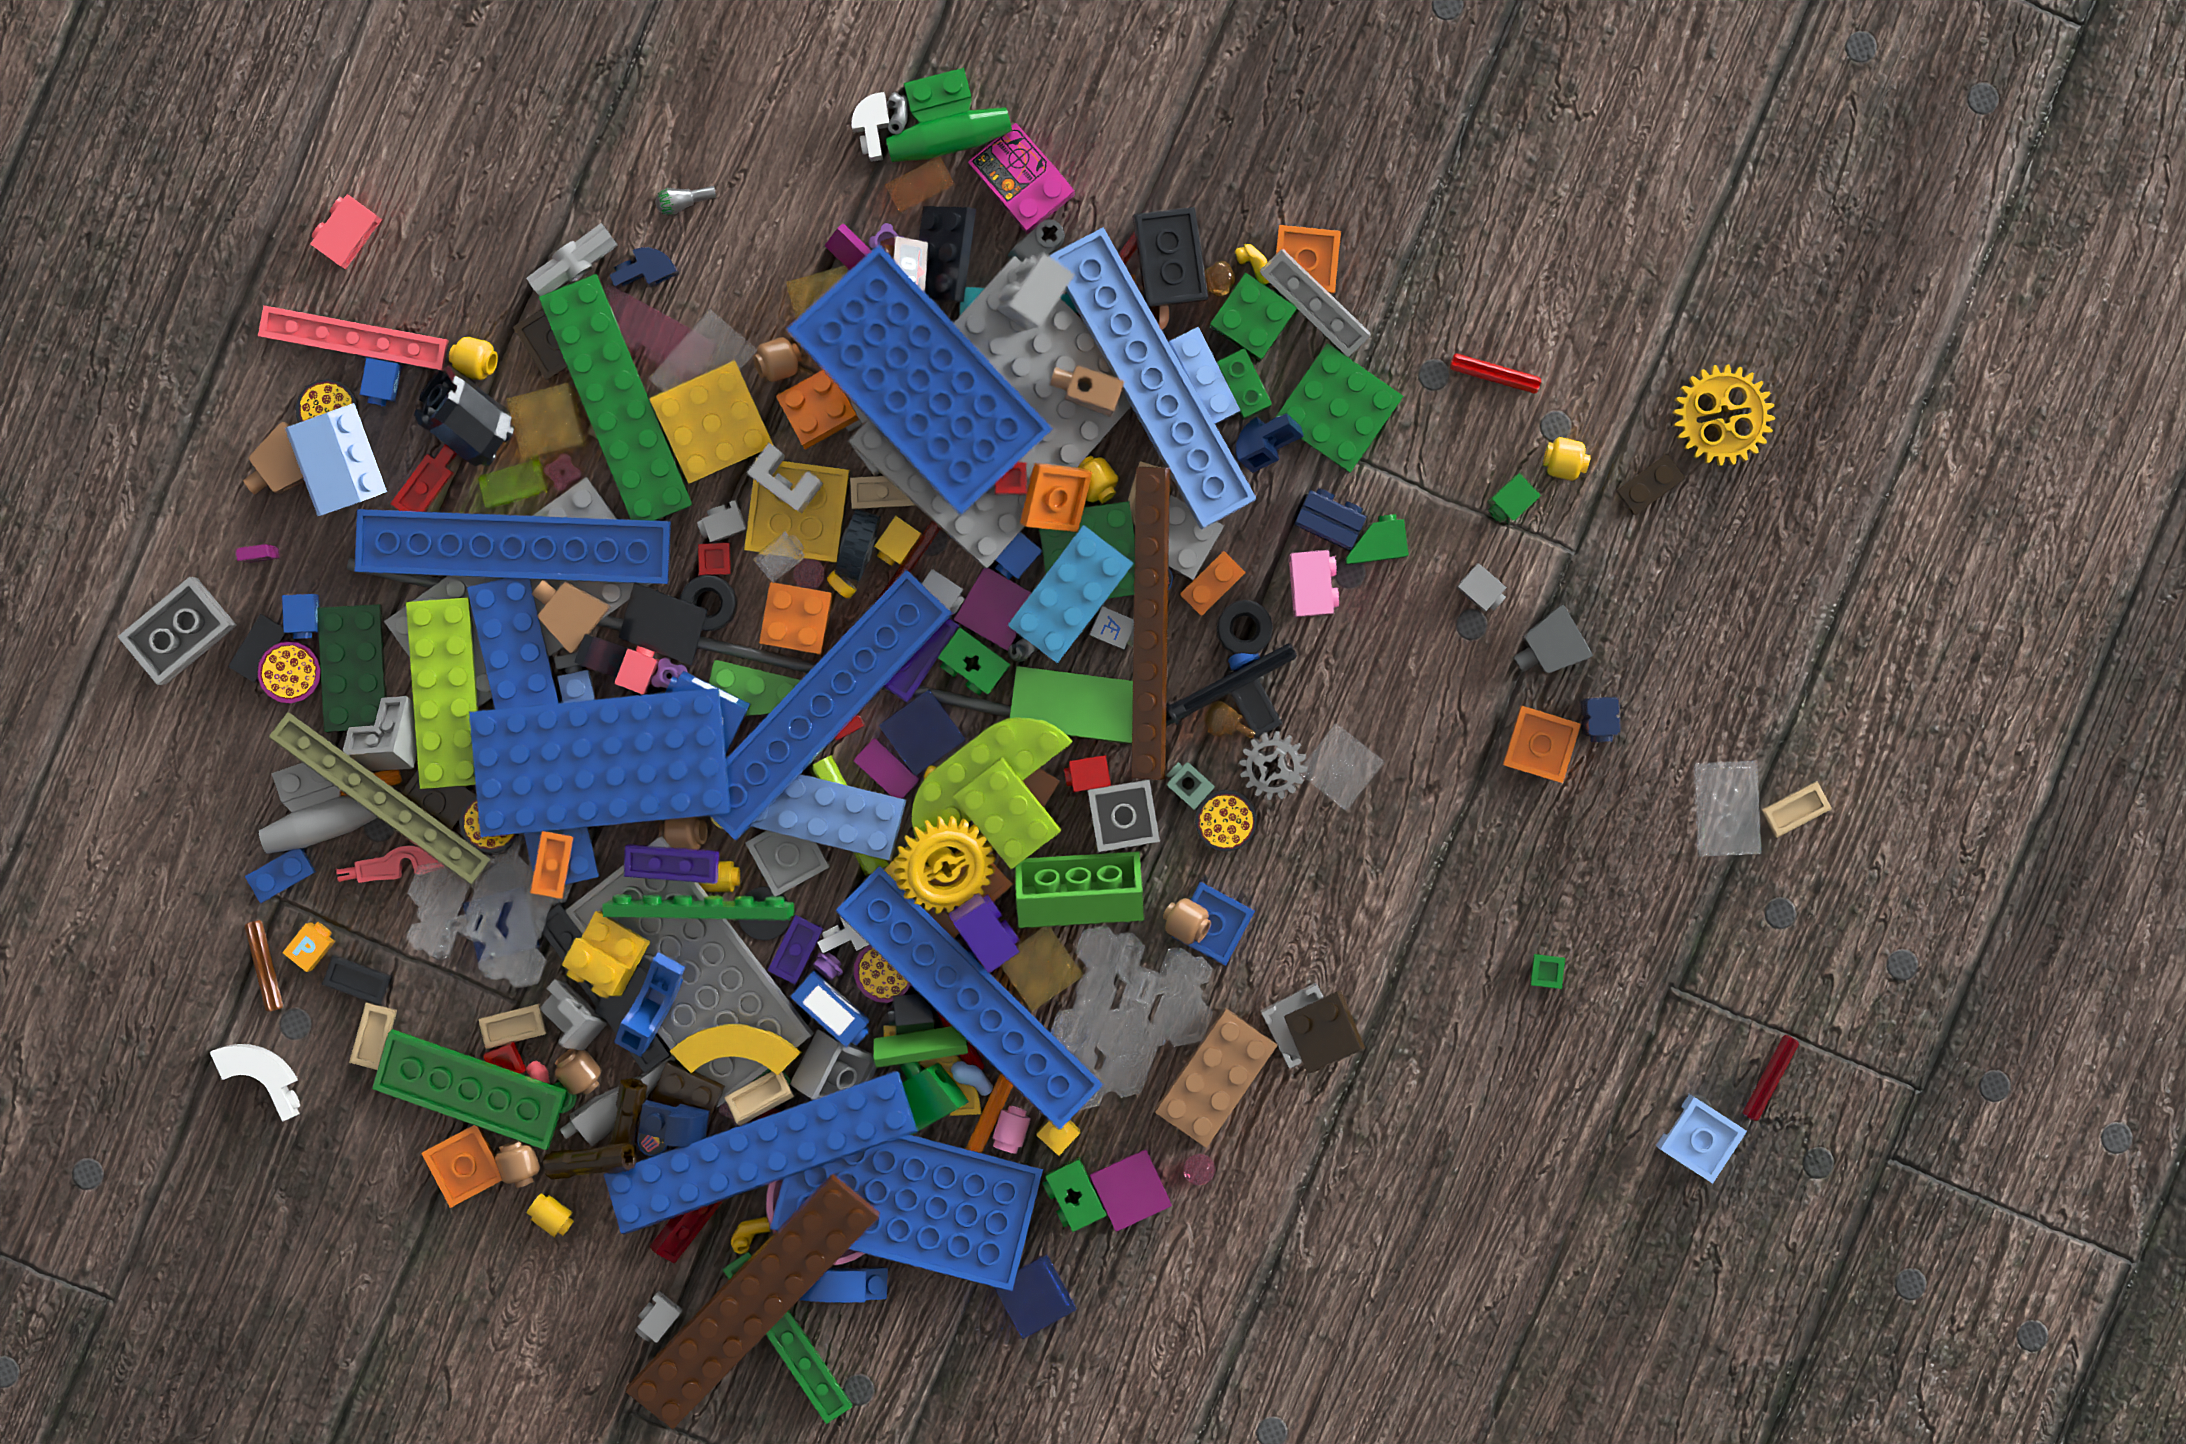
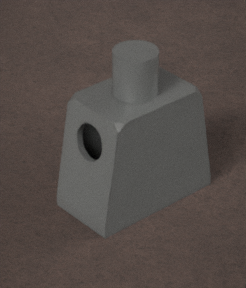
M1563 604L1556 607L1522 636L1528 648L1513 656L1522 673L1538 664L1542 673L1548 674L1594 655Z

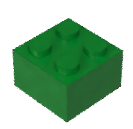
M1245 273L1209 327L1241 350L1245 348L1250 356L1261 362L1295 313L1297 307Z

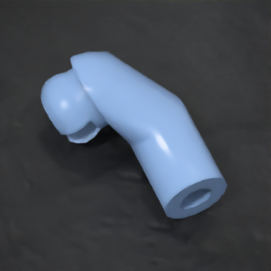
M958 1061L951 1067L953 1078L958 1083L974 1086L979 1094L983 1096L992 1092L993 1085L979 1067L967 1065L963 1061Z

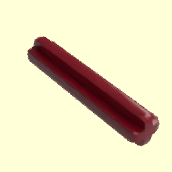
M1789 1035L1782 1037L1743 1110L1744 1116L1753 1121L1759 1120L1799 1046L1798 1040Z

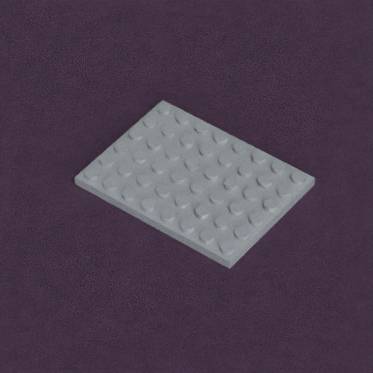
M1014 256L957 318L954 325L1052 428L1051 432L1018 461L1027 462L1028 491L1034 463L1077 468L1131 405L1121 390L1116 408L1110 417L1065 400L1067 391L1049 385L1055 367L1073 373L1077 365L1114 377L1083 320L1060 298L1041 326L1028 331L997 310L1001 303L998 300L1000 293L1007 284L1012 285L1018 278L1015 272L1021 261ZM1085 382L1077 384L1078 389L1082 392L1090 390L1089 385ZM869 419L847 441L984 568H988L1024 527L1020 520L1026 495H995V487L993 485L964 513L959 515Z

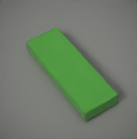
M953 1026L874 1039V1062L876 1068L968 1053V1041Z

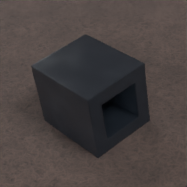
M920 994L893 996V1007L887 1008L889 1026H895L896 1035L933 1029L932 1006Z

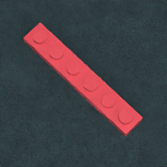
M264 305L258 336L440 371L444 369L449 342L447 339Z

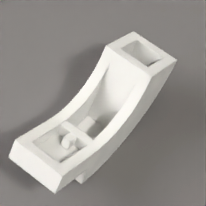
M249 1044L224 1046L210 1052L222 1080L235 1075H247L259 1080L269 1091L282 1122L299 1114L297 1109L300 1107L298 1097L293 1090L289 1091L287 1085L298 1080L291 1068L279 1056L267 1049Z

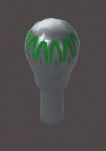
M714 186L696 190L665 188L657 194L655 205L662 214L674 215L692 206L694 202L716 198Z

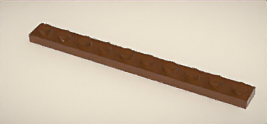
M1136 467L1132 778L1152 780L1165 779L1170 468Z

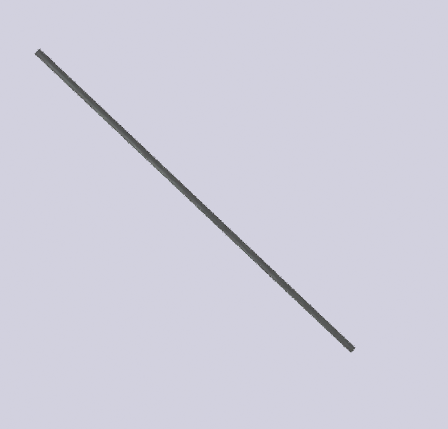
M349 558L347 570L355 571L354 558ZM359 572L426 588H431L443 580V578L421 574ZM606 616L596 626L621 631L624 619ZM700 636L697 648L806 673H809L818 663ZM919 686L913 697L1010 718V705L925 686Z

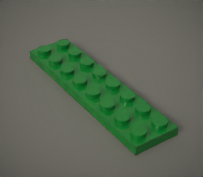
M597 273L540 296L539 299L631 520L655 521L692 506L689 494Z

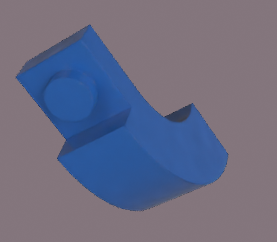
M659 952L652 960L637 999L620 1024L614 1043L642 1057L665 1020L684 980L682 976L686 968L685 966Z
M829 1268L799 1300L854 1303L865 1302V1300L887 1299L888 1268Z

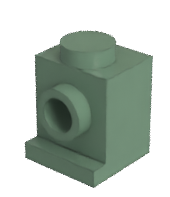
M1178 762L1166 775L1170 779L1166 785L1194 810L1215 788L1212 783L1188 762L1183 766ZM1190 777L1193 779L1194 786L1191 789L1183 788L1182 781L1184 778Z

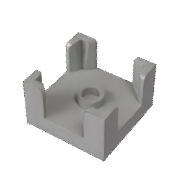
M768 443L747 474L802 514L824 483L811 473L806 472L793 491H791L790 488L793 484L779 473L775 478L772 477L773 473L785 459V455Z
M1316 983L1260 1010L1289 1069L1302 1063V1060L1284 1016L1324 998Z

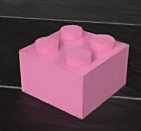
M1329 550L1291 553L1288 557L1293 617L1333 614L1334 608L1339 607L1338 588H1332L1331 577L1336 575L1335 557H1329Z

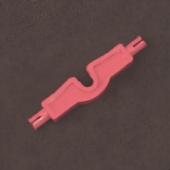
M407 845L391 850L384 857L356 861L354 867L336 869V874L349 873V875L338 876V882L357 879L358 883L399 879L402 877V860L404 858L411 860L416 875H422L446 867L418 846Z

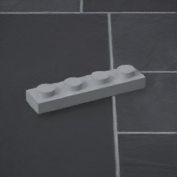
M1283 248L1260 269V274L1297 307L1347 357L1370 337V332Z

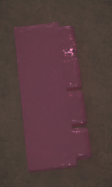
M607 284L604 292L630 353L637 355L643 345L646 349L641 359L661 370L665 369L669 360L674 362L669 370V374L681 381L691 380L693 374L700 376L717 345L716 342L614 286Z

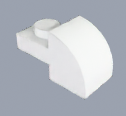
M884 92L875 93L863 99L857 105L852 116L853 132L865 131V135L860 136L862 153L869 154L870 161L883 160L878 129L888 128V123L890 122Z
M841 917L840 919L845 928L840 930L838 925L822 932L821 934L824 939L817 942L822 953L849 940L852 941L856 951L869 945Z

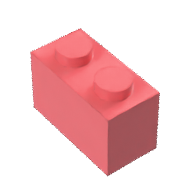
M348 194L344 199L339 197L330 209L332 215L326 223L321 222L315 228L311 235L314 239L310 243L344 269L349 266L382 221L380 217Z

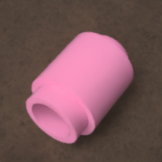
M1009 1105L1008 1110L1001 1109L992 1137L995 1139L993 1147L1017 1154L1018 1148L1023 1146L1031 1118L1025 1116L1026 1110Z

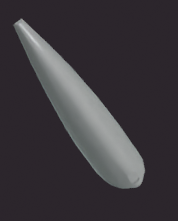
M673 1054L659 1062L646 1073H642L634 1078L648 1085L645 1099L657 1086L666 1062L669 1060L675 1062L676 1058ZM619 1086L593 1097L570 1114L571 1121L560 1128L563 1136L568 1139L579 1131L590 1146L593 1147L614 1130L617 1114L616 1101Z

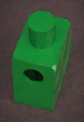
M919 1061L899 1064L907 1078L902 1084L917 1131L969 1103L967 1097L939 1063L923 1070Z

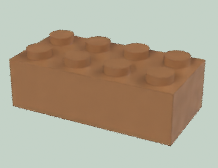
M1224 1008L1156 1106L1155 1113L1207 1148L1278 1046L1277 1043L1227 1008Z

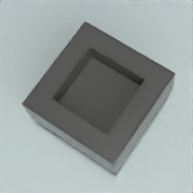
M577 653L554 657L556 669L564 668L565 674L584 671L583 666L574 663Z

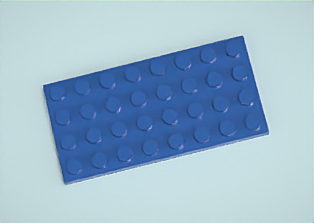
M880 245L872 250L787 328V332L959 515L964 513L1052 430L1044 419Z
M719 688L469 712L481 837L731 813Z
M907 1135L783 1179L770 1229L777 1231L833 1173L879 1211V1218L853 1243L849 1250L1013 1291L1043 1169Z

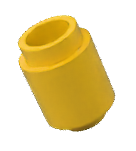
M719 861L718 882L716 884L699 883V885L705 892H733L735 886L740 885V868L735 867L733 861Z
M542 1193L538 1195L526 1212L532 1217V1222L553 1237H556L558 1233L564 1236L574 1223V1220L570 1218L573 1214L571 1210L552 1196L548 1195L546 1197Z

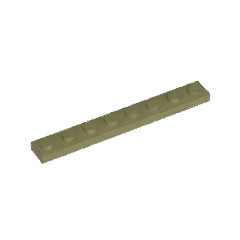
M287 712L270 734L269 739L471 886L491 861L486 855L289 712Z

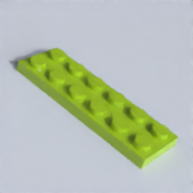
M454 598L406 602L420 789L476 785L469 712L478 711L470 599Z

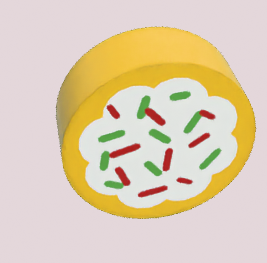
M835 569L827 577L828 583L846 599H850L857 591L856 587L846 577L835 574Z

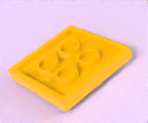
M735 360L650 397L651 404L688 484L762 452L768 443L774 446Z
M782 461L772 477L775 478L779 473L793 484L790 488L791 491H793L806 472L811 473L824 483L802 514L753 479L744 550L837 563L850 470Z

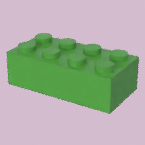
M1140 852L1026 858L1015 866L1019 928L1144 920Z

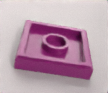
M983 568L954 620L1008 651L1018 634L1008 624L1031 595V592L995 571Z
M1147 1149L1090 1174L1116 1232L1172 1206Z

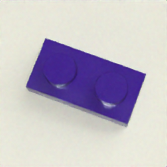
M795 915L768 971L796 985L824 928Z

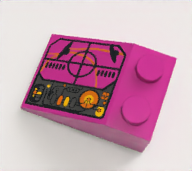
M1015 123L1011 126L1012 132L995 139L969 160L968 163L1024 232L1028 234L1075 196V191L1049 159Z

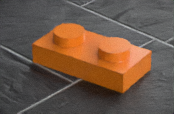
M1223 551L1180 593V596L1202 616L1246 572Z
M542 831L531 893L563 898L574 837Z

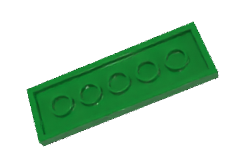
M394 1029L388 1032L372 1088L373 1090L544 1150L550 1147L567 1091Z

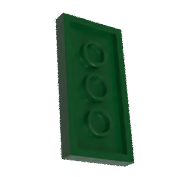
M376 604L317 608L324 732L348 731L349 727L374 726L381 698H387L382 606Z

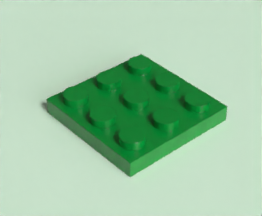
M1327 343L1276 417L1287 413L1301 426L1304 436L1300 438L1302 441L1348 473H1351L1404 396Z
M1130 501L1084 508L1079 530L1083 525L1133 562V565L1107 599L1134 595L1135 535ZM1039 528L1046 574L1078 532Z

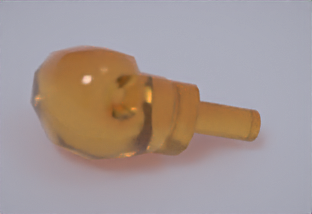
M1218 261L1213 266L1204 270L1208 293L1212 292L1216 297L1230 293L1229 288L1236 281L1234 273L1227 262Z
M1222 701L1213 702L1204 716L1203 720L1208 725V732L1214 736L1221 737L1226 732L1229 735H1233L1235 730L1251 739L1256 735V732L1240 723L1242 716Z

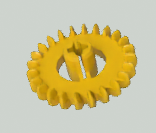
M938 816L937 827H933L928 820H925V832L915 826L914 831L917 838L913 839L907 835L905 836V840L910 847H898L899 852L905 858L894 859L896 865L902 868L894 870V875L901 879L897 881L898 888L906 889L904 898H913L915 900L914 904H922V908L926 912L934 907L935 914H940L943 908H946L947 912L950 913L954 910V906L957 905L959 907L975 894L979 893L982 896L985 892L981 886L991 884L990 879L986 875H991L995 872V869L989 865L995 861V856L990 853L993 846L990 842H986L987 839L982 832L978 834L979 829L975 824L968 829V822L963 818L957 827L955 818L950 816L948 825H945L942 818ZM948 847H955L962 852L954 855ZM927 859L929 866L924 868L925 861ZM967 865L964 875L953 885L942 887L928 882L935 878L941 882H951L958 877L961 867Z

